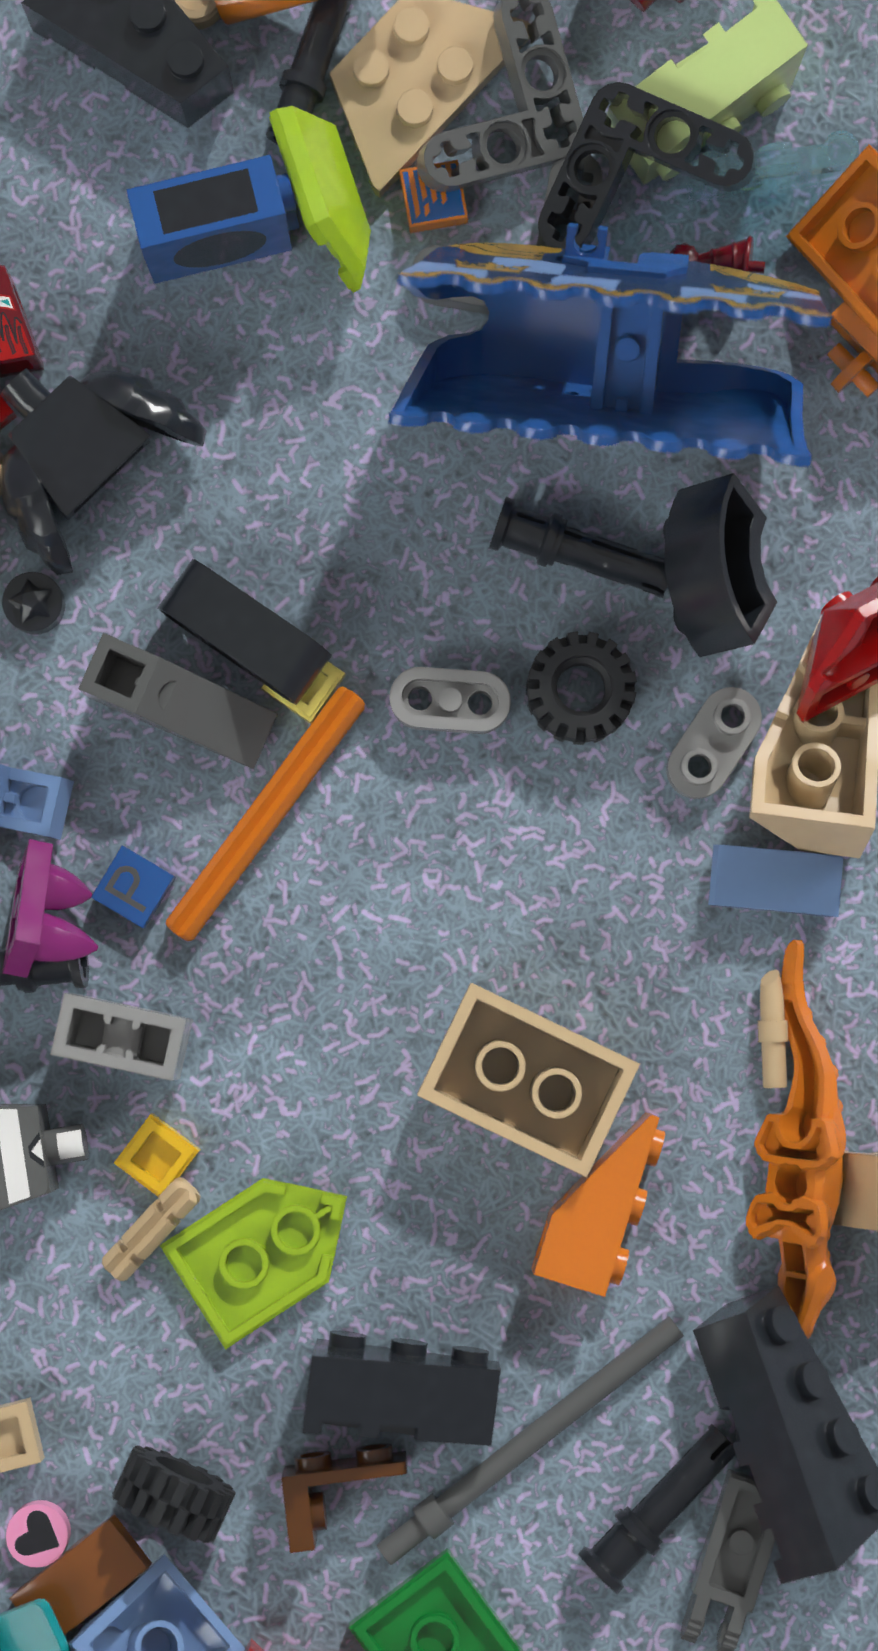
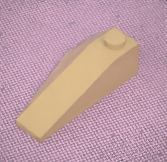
M816 626L770 728L755 756L749 818L799 851L860 858L875 830L878 683L803 723L796 712L811 642L817 629Z

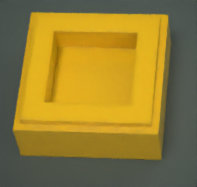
M151 1113L115 1160L114 1164L158 1197L171 1182L181 1177L201 1149L155 1114Z

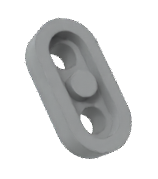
M413 667L403 671L394 680L390 690V706L394 716L406 727L417 730L471 734L490 733L504 723L511 705L510 693L506 684L498 676L485 671ZM423 689L431 695L432 702L428 708L416 710L410 706L408 698L414 690ZM475 694H485L490 698L492 707L486 714L478 715L470 710L468 701Z
M727 687L714 692L704 702L667 760V778L677 793L690 799H702L714 794L723 786L761 726L762 714L760 706L749 692L740 688ZM735 707L740 711L742 722L739 727L730 728L722 722L721 712L724 708ZM699 756L708 762L709 772L706 777L696 778L690 774L688 770L690 758Z

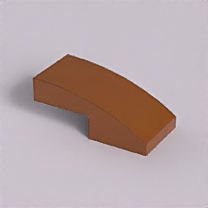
M113 1514L73 1544L55 1562L22 1585L9 1599L15 1607L39 1598L46 1600L50 1604L65 1635L148 1569L152 1562L116 1515Z

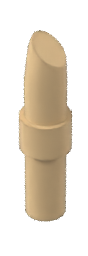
M775 969L766 973L760 982V1020L757 1022L758 1042H761L763 1088L787 1087L786 1042L789 1041L788 1020H785L784 994L780 973Z

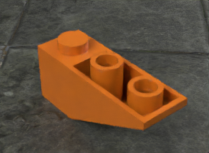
M645 1112L592 1166L587 1178L582 1176L549 1209L531 1267L534 1275L603 1297L606 1296L609 1283L620 1285L629 1257V1250L621 1247L627 1224L638 1225L647 1198V1190L639 1188L646 1164L653 1167L656 1166L665 1139V1131L657 1129L660 1117Z

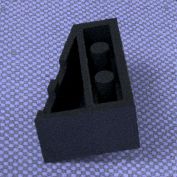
M23 0L21 2L31 29L47 40L50 38L77 55L78 59L93 69L101 70L123 84L126 90L187 128L234 93L228 65L174 0Z
M339 1330L330 1331L329 1340L317 1338L311 1357L302 1433L321 1434L322 1424L358 1428L357 1435L359 1437L379 1438L380 1431L414 1435L416 1441L492 1446L501 1369L499 1361L488 1360L489 1351L468 1346H453L451 1355L428 1353V1343L404 1338H392L390 1348L366 1345L367 1336L364 1334Z

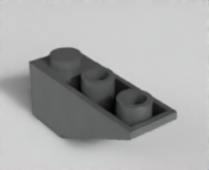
M105 633L102 634L78 688L91 700L253 770L278 715L159 656Z

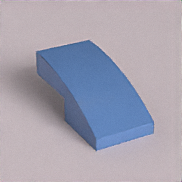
M0 764V827L61 840L74 781Z
M713 845L708 905L821 917H839L843 857L767 848Z

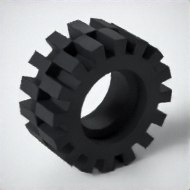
M578 631L567 633V636L561 639L556 637L548 642L544 650L539 651L529 670L526 683L529 711L531 715L535 716L538 721L537 725L544 732L547 730L554 735V739L561 742L567 740L573 742V745H584L585 742L594 741L595 743L603 740L622 725L635 703L637 694L635 692V684L637 679L635 671L632 672L630 668V658L626 652L622 654L616 648L618 644L610 638L608 641L598 638V633L588 632V635H578ZM574 666H586L599 674L604 684V696L595 708L588 711H575L568 708L560 700L557 683L560 676L567 669Z
M138 1445L135 1448L133 1447L114 1488L112 1497L118 1501L117 1504L122 1508L130 1509L132 1515L149 1520L148 1524L157 1528L159 1526L166 1528L168 1533L176 1536L182 1534L188 1540L197 1541L198 1539L203 1543H209L210 1541H215L236 1493L229 1484L223 1483V1479L217 1475L208 1474V1470L200 1466L195 1467L189 1464V1461L182 1458L177 1459L163 1450L158 1452L152 1447L145 1446L143 1448Z

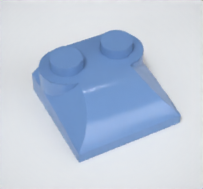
M165 1554L161 1555L97 1616L88 1620L82 1626L79 1633L68 1643L71 1651L245 1650L242 1644Z

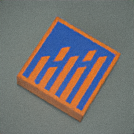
M458 160L434 164L436 169L446 168L449 177H451V171L459 165ZM417 167L399 170L410 234L468 224V213L463 188L451 192H438L430 189L422 182L417 172Z

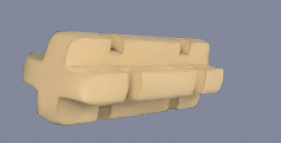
M179 1177L171 1182L158 1196L159 1199H156L121 1239L103 1256V1267L115 1279L119 1281L127 1280L144 1262L143 1260H146L181 1222L180 1219H183L198 1204L201 1198L200 1193L186 1179Z

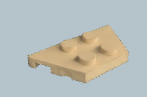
M398 0L329 73L330 82L339 105L345 114L356 149L359 150L369 176L370 185L373 192L379 198L399 178V170L409 168L418 158L422 147L433 136L443 132L505 66L494 28V11L454 0ZM511 17L513 22L523 21L527 31V26L530 24L528 21Z

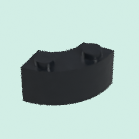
M734 473L679 489L669 516L663 526L665 572L674 607V622L677 629L687 637L699 657L755 644L777 604V600L766 582L761 562V535L767 517Z

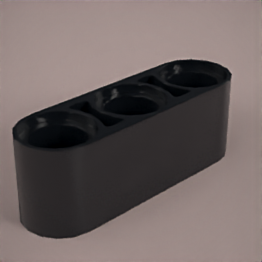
M195 559L191 560L157 607L158 610L177 625L294 705L299 703L332 657L329 651L314 639Z

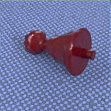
M748 236L747 239L738 242L733 241L731 244L716 249L711 248L708 252L698 254L695 247L687 243L676 244L670 251L672 254L689 255V260L735 268L752 273L764 274L766 262L752 260L753 236Z

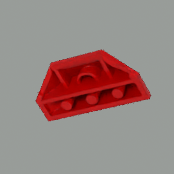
M878 577L871 583L870 587L855 595L850 591L843 592L831 599L822 608V616L811 642L796 712L803 723L878 683Z

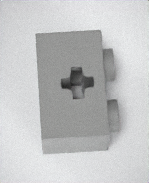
M64 993L50 1055L170 1081L178 1080L182 1073L193 1019L80 994Z

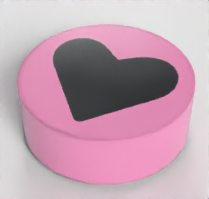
M36 1500L23 1505L11 1518L6 1530V1543L11 1555L18 1562L29 1567L38 1568L52 1564L62 1555L69 1543L71 1536L69 1519L58 1505L49 1501Z

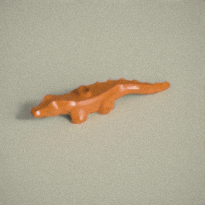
M793 940L785 950L781 982L784 994L785 1020H788V1039L794 1059V1075L785 1110L782 1113L768 1114L754 1141L756 1153L762 1160L768 1162L769 1166L765 1193L755 1195L746 1215V1226L753 1239L762 1240L770 1237L779 1240L782 1264L778 1271L777 1285H779L789 1306L796 1314L807 1339H809L814 1331V1326L821 1310L833 1297L837 1283L830 1261L831 1254L828 1250V1241L831 1237L830 1230L840 1204L846 1131L841 1114L843 1104L838 1097V1069L832 1063L826 1048V1040L814 1024L812 1011L806 1002L803 981L804 943L802 940Z

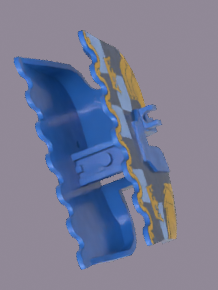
M578 223L568 224L565 249L512 243L454 244L436 248L418 263L398 274V285L404 286L416 297L440 300L472 296L483 300L489 310V319L481 329L468 333L447 335L427 345L394 407L389 412V424L419 427L431 422H446L452 424L454 429L468 433H486L496 428H506L516 431L521 437L537 440L557 438V435H573L577 437V440L596 446H614L622 441H633L643 444L649 450L663 453L680 452L684 448H700L706 450L712 456L724 459H744L751 454H761L769 456L775 462L785 465L808 467L811 464L812 455L807 448L803 428V383L789 374L759 366L730 362L677 359L682 313L689 314L697 313L700 310H717L729 317L744 320H760L766 316H780L801 325L830 327L831 314L822 303L818 290L744 270L689 260V255L651 252L640 254L638 263L609 261L610 247L606 246L608 226L598 227V245L583 244L582 248H580L575 240Z

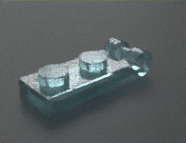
M838 130L827 136L824 144L793 148V144L790 142L766 144L756 152L758 165L754 177L748 185L740 190L731 192L718 190L686 176L685 183L688 203L832 185L856 159L859 153L858 141L853 134ZM715 150L703 153V155L712 158L720 167L719 176H725L730 168L740 170L743 166V162L739 159L738 155H734L732 150L727 154H722ZM699 157L698 160H693L690 164L698 166Z

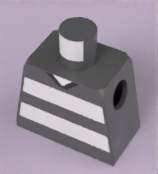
M0 1104V1210L59 1189L56 1165L88 1160V1141L83 1124L50 1129L46 1104Z

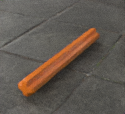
M343 686L335 691L166 919V926L169 930L185 941L190 942L195 939L363 712L365 702L361 697Z

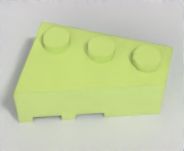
M753 0L755 4L752 12L725 32L718 22L703 34L708 44L677 64L670 59L635 87L739 132L742 129L740 122L758 111L762 117H765L779 109L791 97L789 90L792 87L808 44L777 0ZM624 98L619 106H609L607 115L612 120L611 128H615L620 120L628 121L637 125L642 131L636 140L643 142L648 121L635 116L627 107L628 99ZM649 109L648 120L657 110ZM676 120L663 125L657 136L659 149L670 154L683 150L690 139L689 126L684 122ZM704 132L701 148L706 145V140L712 134ZM636 153L633 154L629 163L644 185L659 175L663 181H666L679 174L675 170Z

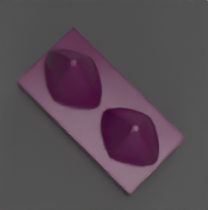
M29 839L16 877L3 967L4 974L27 978L34 960L46 962L75 960L98 950V945L80 928L64 919L44 913V910L73 908L92 897L91 891L77 876L65 868L51 864L53 844Z

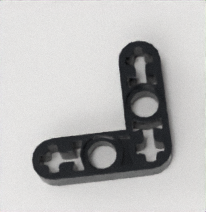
M622 82L607 84L598 90L593 97L540 212L538 220L539 235L548 247L565 249L566 236L563 242L558 241L560 232L553 227V224L557 217L567 219L576 202L571 197L565 196L567 190L571 187L583 198L596 200L592 209H589L581 202L574 219L581 226V231L575 236L576 244L580 248H582L583 244L591 245L634 153L715 189L731 192L740 190L748 185L754 177L758 165L756 152L749 140L738 131L630 84ZM624 98L628 99L627 107L635 116L648 121L643 142L636 140L642 131L637 125L628 121L620 120L615 128H611L612 120L605 113L609 104L619 106ZM649 109L657 110L648 120ZM675 120L687 124L690 128V139L683 150L670 154L659 149L657 136L663 125ZM704 132L712 134L706 140V144L712 150L727 154L732 146L738 147L737 155L743 162L740 170L730 168L725 176H719L720 167L712 158L703 154L699 155L698 166L690 164L701 150ZM590 154H601L609 161L608 176L597 186L589 187L581 184L577 176L580 162Z

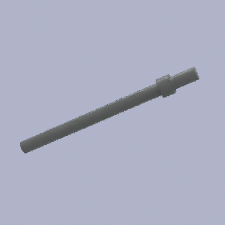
M669 1316L440 1496L436 1497L434 1494H431L412 1509L415 1515L377 1544L379 1551L390 1565L394 1564L429 1535L435 1540L454 1525L452 1517L681 1339L684 1335Z

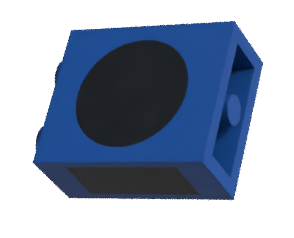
M271 154L126 189L140 248L154 284L292 251L289 231L300 229L289 176L287 173L276 175Z

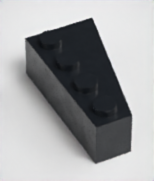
M779 1285L724 1305L695 1328L693 1333L718 1405L722 1410L731 1411L736 1426V1442H733L732 1445L740 1467L749 1465L762 1500V1502L754 1504V1508L761 1529H772L781 1558L773 1561L780 1583L784 1584L837 1571L878 1530V1467L860 1436L856 1424L852 1421L830 1381L826 1369L819 1361L801 1328L796 1314L789 1306Z

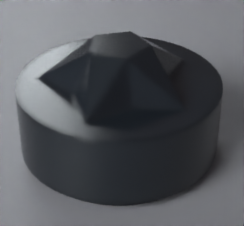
M26 572L16 576L8 583L3 593L2 607L7 619L17 629L27 634L37 635L46 633L59 624L65 612V597L61 588L49 576L39 572Z

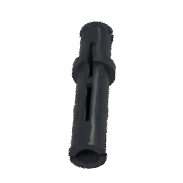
M319 0L313 2L291 69L284 70L282 73L279 87L283 92L277 108L294 106L312 114L315 104L322 103L327 91V86L323 81L352 0ZM270 125L266 136L271 142L278 145Z

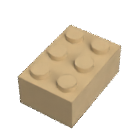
M470 983L417 1092V1096L587 1178L640 1064L478 985Z

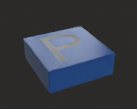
M122 845L91 898L145 929L176 877Z

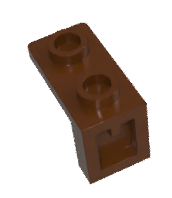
M377 1443L356 1448V1457L332 1460L330 1451H313L294 1456L295 1465L284 1466L281 1476L290 1553L315 1550L318 1538L317 1531L327 1530L324 1492L312 1493V1486L407 1474L408 1462L406 1451L393 1452L392 1444Z

